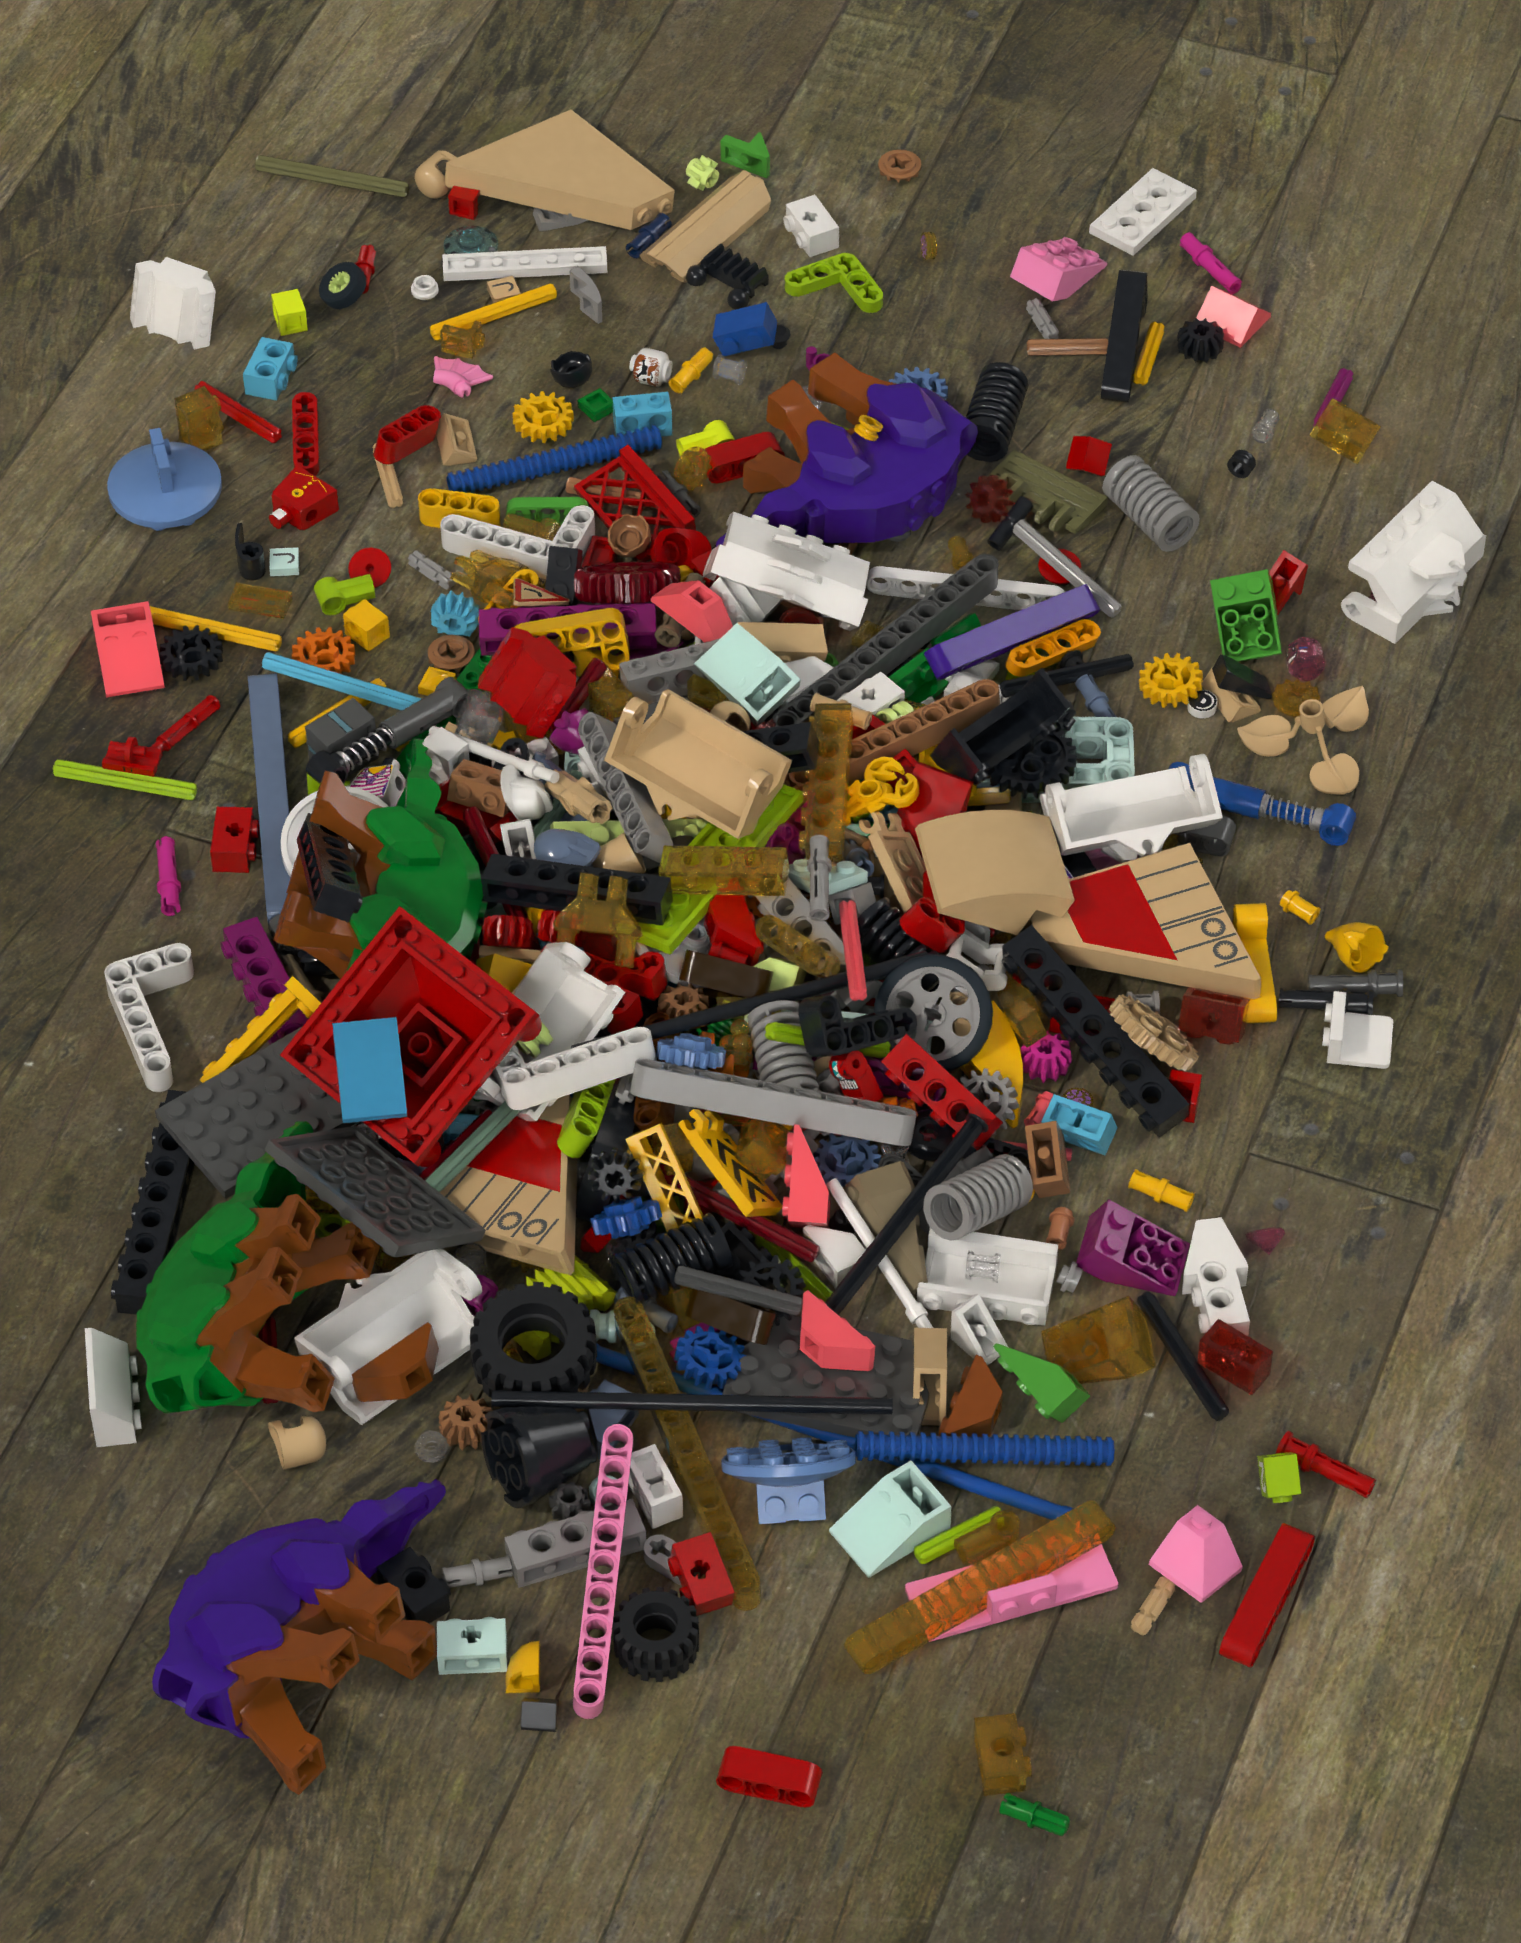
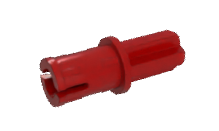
M371 244L361 246L358 261L355 262L364 272L367 280L362 294L368 292L371 276L375 272L373 264L376 251Z

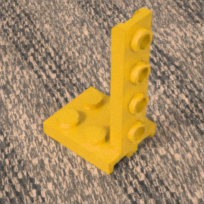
M292 976L284 984L287 990L273 997L269 1003V1008L261 1016L258 1015L249 1022L247 1031L240 1038L233 1039L225 1048L226 1053L218 1061H212L204 1069L203 1076L199 1080L204 1083L255 1054L298 1009L309 1019L321 1002Z

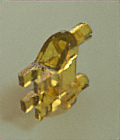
M480 550L472 551L469 558L462 555L455 558L454 564L461 566L467 575L460 571H455L451 573L450 579L467 588L474 599L485 604L491 601L503 608H516V605L513 604V593L503 587L517 571L529 569L527 566L515 560L495 557ZM539 578V587L545 589L546 581Z
M580 873L577 898L562 910L553 922V928L557 931L556 943L568 942L575 946L576 934H579L580 931L615 935L618 941L614 966L634 968L636 940H640L643 931L626 906L628 879L610 876L607 899L603 901L597 900L599 876Z

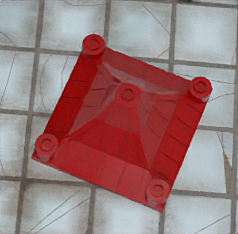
M399 906L282 1051L280 1056L340 1103L332 1023L397 1017L407 1117L362 1122L418 1167H429L435 1164L441 1155V1147L438 1140L443 1132L448 1129L459 1115V1112L464 1109L476 1094V1091L508 1054L512 1046L518 1040L528 1042L535 1039L541 1031L542 1023L540 1015Z

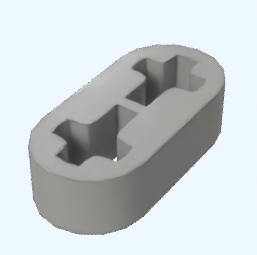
M656 1534L650 1536L645 1541L643 1548L646 1564L674 1583L681 1585L678 1576H672L667 1558L671 1556L672 1545L677 1542L664 1535ZM662 1548L665 1549V1555L660 1552L653 1555V1549L655 1551H660ZM694 1572L693 1576L695 1577L698 1574L699 1579L700 1572Z

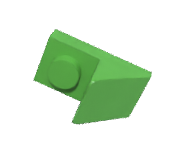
M758 132L750 143L729 135H725L721 139L722 162L764 178L770 176V155L761 132Z

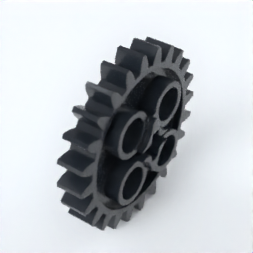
M1064 730L1054 731L1046 738L1039 735L988 771L990 776L986 779L990 778L991 787L1000 784L999 792L1001 793L1007 789L1011 790V797H1014L1017 792H1021L1023 799H1026L1028 793H1032L1037 799L1039 798V792L1043 791L1045 793L1046 785L1058 782L1063 784L1069 783V776H1074V768L1076 767V746H1072V738H1065Z

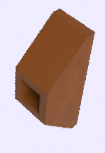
M427 1322L351 1374L353 1378L352 1384L357 1399L360 1402L407 1399L432 1382L439 1348L430 1323Z
M976 1355L971 1367L966 1366L961 1377V1385L963 1386L960 1392L955 1391L950 1403V1410L952 1412L949 1418H943L939 1429V1436L941 1433H946L947 1436H950L951 1433H956L957 1436L966 1433L968 1437H971L972 1433H976L978 1437H981L982 1434H988V1437L992 1435L1002 1411L1003 1391L983 1357Z

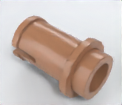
M1057 1207L1049 1216L1051 1225L1046 1243L1058 1244V1250H1063L1067 1244L1069 1228L1073 1226L1075 1219L1070 1209Z

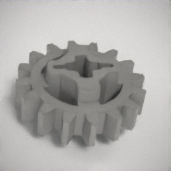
M984 1068L980 1076L974 1070L971 1071L972 1078L969 1080L962 1076L960 1080L963 1086L1003 1122L1000 1127L1006 1130L1008 1127L1005 1120H1014L1016 1118L1011 1109L1019 1108V1104L1015 1099L1018 1094L1015 1087H1011L1010 1079L1008 1077L1002 1079L1000 1071H996L990 1076L987 1068ZM992 1088H997L1003 1095H1000L999 1092H993ZM967 1108L958 1111L956 1122L966 1120L967 1114L964 1111L969 1113Z

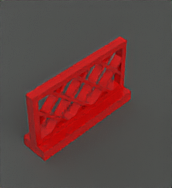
M629 444L619 450V457L574 485L576 493L589 503V507L608 529L613 521L623 516V505L639 506L637 516L639 514L642 515L643 506L655 507L658 510L657 517L643 516L648 524L655 525L654 533L651 534V542L656 538L660 525L696 530L694 517ZM619 467L625 473L624 480L609 479L610 473ZM591 485L602 486L601 495L588 494L585 489ZM607 486L622 487L621 496H605ZM627 488L639 489L641 491L640 499L625 498ZM603 504H619L617 514L605 513L602 510ZM645 551L635 556L634 559L637 562H646L651 559V556L646 555Z

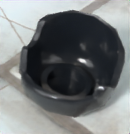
M569 351L561 354L556 360L551 361L550 372L555 382L562 387L576 388L589 380L592 373V361L589 354Z

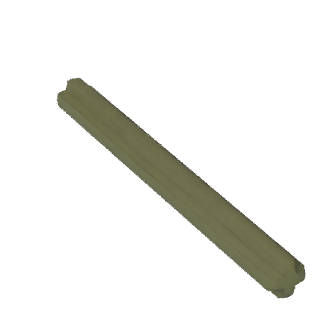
M263 155L257 156L255 160V169L261 172L403 198L407 197L409 193V183L406 181Z

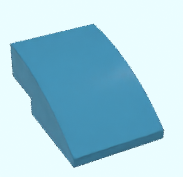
M397 1017L332 1023L343 1123L407 1117Z

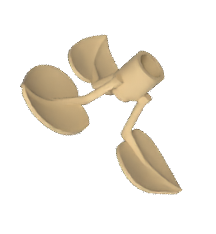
M1363 686L1343 691L1331 697L1323 704L1316 699H1308L1302 702L1299 707L1300 716L1295 717L1292 731L1289 721L1279 715L1263 716L1245 726L1237 728L1238 735L1245 746L1254 753L1266 757H1274L1285 753L1289 749L1288 739L1295 737L1300 725L1307 733L1317 734L1325 761L1318 762L1311 768L1309 774L1311 784L1320 792L1344 795L1352 792L1357 787L1360 775L1359 767L1356 761L1345 753L1337 754L1330 759L1322 729L1325 724L1328 728L1335 726L1343 732H1350L1361 728L1369 717L1365 689Z

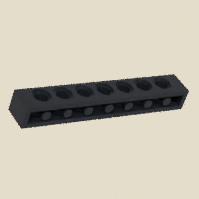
M1032 925L1002 946L1003 959L1001 961L1005 969L1011 975L1015 973L1019 977L1024 991L1030 997L1035 996L1040 1001V1007L1049 1019L1054 1018L1061 1025L1060 1030L1068 1041H1075L1080 1047V1054L1089 1064L1093 1062L1100 1070L1099 1075L1108 1086L1113 1085L1117 1089L1122 1103L1128 1109L1133 1108L1138 1113L1140 1123L1148 1132L1152 1130L1160 1138L1189 1117V1103L1141 1048L1130 1039L1126 1031L1121 1029V1026L1114 1021L1110 1013ZM1031 963H1038L1041 965L1037 969H1031L1027 967V965ZM1050 985L1060 987L1057 991H1050L1046 988ZM1070 1007H1076L1080 1009V1011L1077 1013H1069L1066 1011V1009ZM1090 1029L1098 1030L1100 1033L1095 1036L1087 1035L1085 1032ZM1113 1051L1117 1052L1119 1056L1108 1058L1105 1054ZM1128 1074H1135L1139 1076V1078L1134 1081H1129L1124 1077ZM1153 1096L1158 1098L1159 1101L1147 1103L1144 1099Z
M168 1090L165 1102H160L159 1108L186 1093V1091ZM159 1123V1127L153 1128L152 1152H147L145 1159L146 1176L141 1177L139 1180L138 1194L140 1199L139 1202H134L131 1214L133 1225L132 1228H127L125 1233V1247L127 1248L125 1254H120L119 1278L118 1280H113L111 1286V1299L116 1300L118 1313L137 1315L138 1310L142 1309L147 1296V1285L152 1282L156 1270L175 1245L195 1167L192 1159L161 1123Z

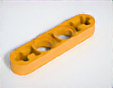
M1088 619L1074 622L1013 648L1005 662V667L1012 675L1018 677L1027 676L1038 671L1040 668H1046L1060 662L1062 657L1070 651L1077 650L1083 652L1094 647L1101 634L1100 627L1094 621ZM1064 639L1070 643L1071 647L1061 646L1057 640ZM1035 649H1043L1049 656H1041Z

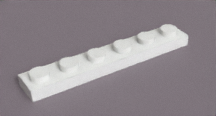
M606 246L442 254L444 281L497 279L509 276L517 278L570 275V270L577 266L587 274L608 273Z

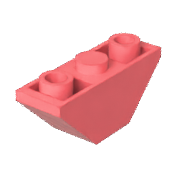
M699 580L671 583L651 598L652 603L704 643L721 638L733 627L722 598Z
M808 1290L804 1292L799 1350L821 1368L854 1371L872 1370L875 1356V1345L872 1341L854 1329L845 1318L840 1317L831 1310L822 1299H818Z

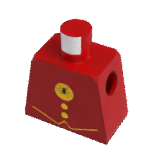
M297 465L272 492L273 513L269 515V521L277 529L290 523L299 530H306L339 510L337 489Z

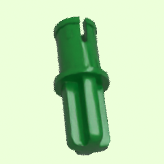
M1009 1792L1005 1794L1004 1799L1007 1802H1001L1000 1814L1025 1822L1027 1827L1031 1829L1036 1826L1059 1836H1064L1068 1831L1070 1825V1818L1068 1816L1042 1807V1803L1039 1801L1032 1803Z

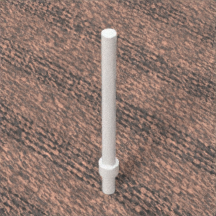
M432 726L429 729V735H432L439 727ZM451 732L468 743L469 752L503 765H513L517 770L524 772L526 777L534 780L543 779L551 783H556L559 780V773L545 768L541 762L533 759L527 761Z
M837 1178L830 1180L826 1184L827 1188L866 1248H868L875 1239L873 1233ZM885 1255L878 1264V1267L906 1308L905 1314L910 1322L916 1324L918 1328H934L926 1317L928 1312L921 1302L917 1303L887 1255Z

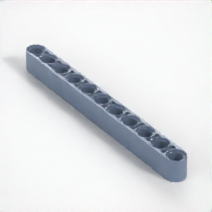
M277 673L248 676L268 924L273 917L281 914L290 881V876L285 869L281 855V833L290 812Z

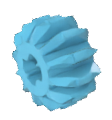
M452 590L447 595L441 593L431 608V625L437 627L438 633L470 637L479 625L480 605L474 603L473 597H464L463 592L459 595H456Z

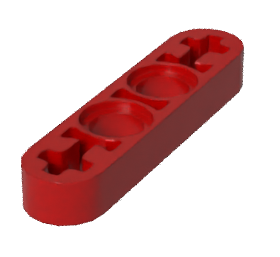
M301 392L292 399L294 468L298 465L316 476L320 470L317 398L310 392ZM303 405H307L308 412H302ZM302 423L312 424V426L309 428L299 427V425ZM305 442L313 444L311 447L302 448L299 446L300 444ZM304 459H309L308 466H304Z

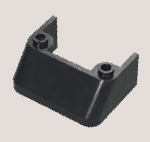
M1040 668L1019 692L959 733L955 728L950 730L930 754V757L937 766L946 772L970 780L977 786L990 776L988 774L990 769L1039 735L1046 738L1057 730L1058 727L1055 723L1059 721L1071 705L1045 670Z

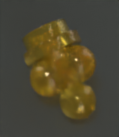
M737 1019L730 1027L732 1035L723 1036L720 1039L719 1046L724 1047V1050H726L725 1059L729 1054L734 1055V1071L744 1072L749 1070V1064L753 1062V1041L750 1035H748L749 1024L745 1020Z

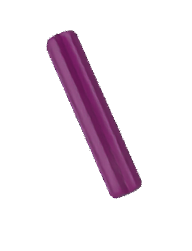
M1341 368L1338 371L1314 418L1313 426L1315 429L1322 431L1328 429L1353 380V372L1351 370Z

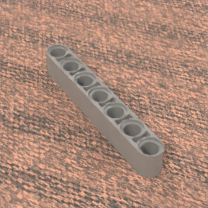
M588 712L580 720L578 733L634 852L658 863L666 861L673 850V841L655 808L647 786L604 761L617 724L594 712Z

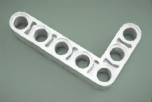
M584 505L572 508L553 541L452 514L444 517L440 523L442 547L450 553L514 571L530 569L537 573L538 577L546 579L549 546L578 548L583 550V559L592 536H595L594 511Z
M182 943L167 945L109 964L104 971L109 999L145 1085L153 1092L168 1090L173 1084L170 1057L144 996L184 984L193 978L194 968L191 949Z
M635 1027L526 1064L514 1044L500 1064L493 1070L492 1075L496 1083L501 1087L500 1091L507 1105L514 1110H523L632 1074L636 1060L648 1059L657 1061L651 1031L645 1027Z

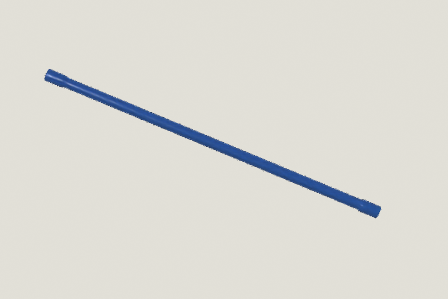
M597 1344L596 1362L635 1375L627 1355ZM632 1357L641 1378L687 1394H723L724 1389H720L717 1386L713 1385L711 1390H708L706 1383L703 1382L699 1386H695L694 1378L685 1380L683 1378L684 1375ZM753 1416L825 1442L846 1440L847 1445L855 1451L854 1437ZM884 1458L883 1462L900 1467L909 1462V1459L905 1458L904 1462H900L898 1458H894V1461H888V1458ZM915 1459L913 1462L926 1477L1053 1520L1059 1525L1088 1533L1094 1519L1092 1514L1043 1500L937 1462H930L928 1459H925V1462Z

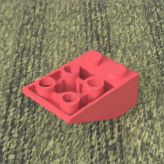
M149 601L92 610L91 618L106 698L165 688Z
M794 1124V1132H788L787 1152L788 1155H792V1165L786 1164L784 1183L786 1187H790L789 1197H783L782 1216H784V1219H788V1223L792 1228H803L807 1225L829 1229L831 1196L800 1125Z

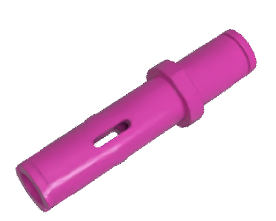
M1191 232L1181 237L1180 246L1192 256V261L1197 266H1202L1228 293L1235 294L1240 290L1242 281L1213 255V250L1208 245H1203Z
M165 836L161 838V843L159 839L155 843L159 871L157 892L161 895V912L166 916L175 915V908L177 913L181 910L179 903L181 882L177 880L175 841L173 838Z

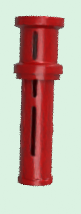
M1289 1430L1285 1433L1275 1454L1285 1452L1296 1453L1301 1471L1310 1472L1312 1470L1366 1499L1370 1496L1375 1486V1478L1321 1452V1448L1317 1444L1309 1445L1293 1437V1432Z

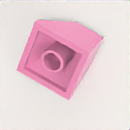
M1198 1505L1176 1522L1148 1564L1200 1603L1204 1602L1239 1574L1243 1568L1225 1525Z

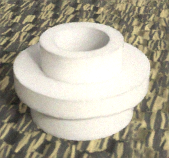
M429 275L416 277L411 285L412 295L420 300L432 299L439 291L437 282Z

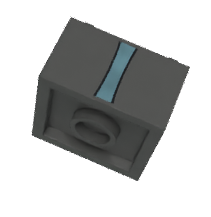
M352 698L305 726L309 760L314 754L322 750L330 754L337 751L343 752V749L351 747L353 742H359L362 737L367 738L370 732L375 733V717ZM371 755L369 761L364 759L362 760V765H354V770L350 769L348 776L378 759L379 755Z

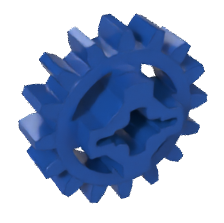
M636 1196L630 1200L620 1199V1202L617 1204L613 1201L612 1204L604 1206L605 1211L594 1215L590 1219L595 1235L601 1234L603 1236L611 1233L612 1239L641 1233V1231L649 1228L648 1224H651L652 1221L659 1220L662 1217V1213L657 1200L642 1202L641 1197Z
M697 1326L695 1334L687 1330L684 1338L680 1337L674 1355V1360L678 1361L676 1369L685 1370L683 1376L685 1380L691 1377L694 1378L695 1386H699L703 1382L706 1383L708 1390H711L713 1384H717L720 1389H724L728 1377L735 1380L738 1376L737 1371L741 1372V1362L739 1361L742 1357L747 1356L740 1354L744 1351V1345H735L737 1337L732 1336L728 1338L725 1336L726 1332L722 1330L716 1333L714 1327L709 1326L708 1331H703L700 1326Z

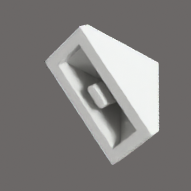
M530 819L500 824L506 856L536 859L534 853L536 837Z
M979 1294L973 1295L952 1311L951 1340L973 1359L976 1355L982 1356L988 1366L1000 1357L993 1347L996 1343L1008 1347Z

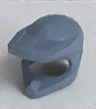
M550 829L542 832L534 843L536 860L593 867L592 863L596 860L601 850L599 843L588 836L565 829Z

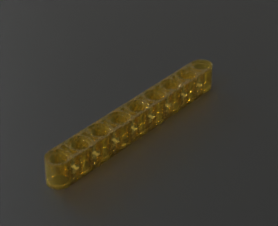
M1087 1501L855 1631L845 1641L844 1648L863 1674H872L986 1610L988 1591L1048 1575L1107 1541L1114 1534L1116 1526L1096 1501Z

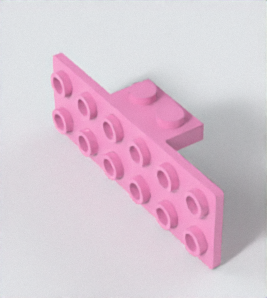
M1095 1531L905 1584V1592L926 1642L936 1641L1118 1588L1117 1578Z

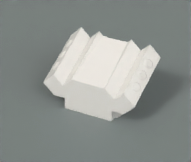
M165 257L161 263L152 260L136 263L130 320L133 328L146 325L149 334L156 333L176 340L178 344L191 341L194 350L208 347L210 345L216 294L213 283L208 276V271Z
M721 576L710 587L713 592L722 598L733 626L737 622L763 623L783 601L780 598Z

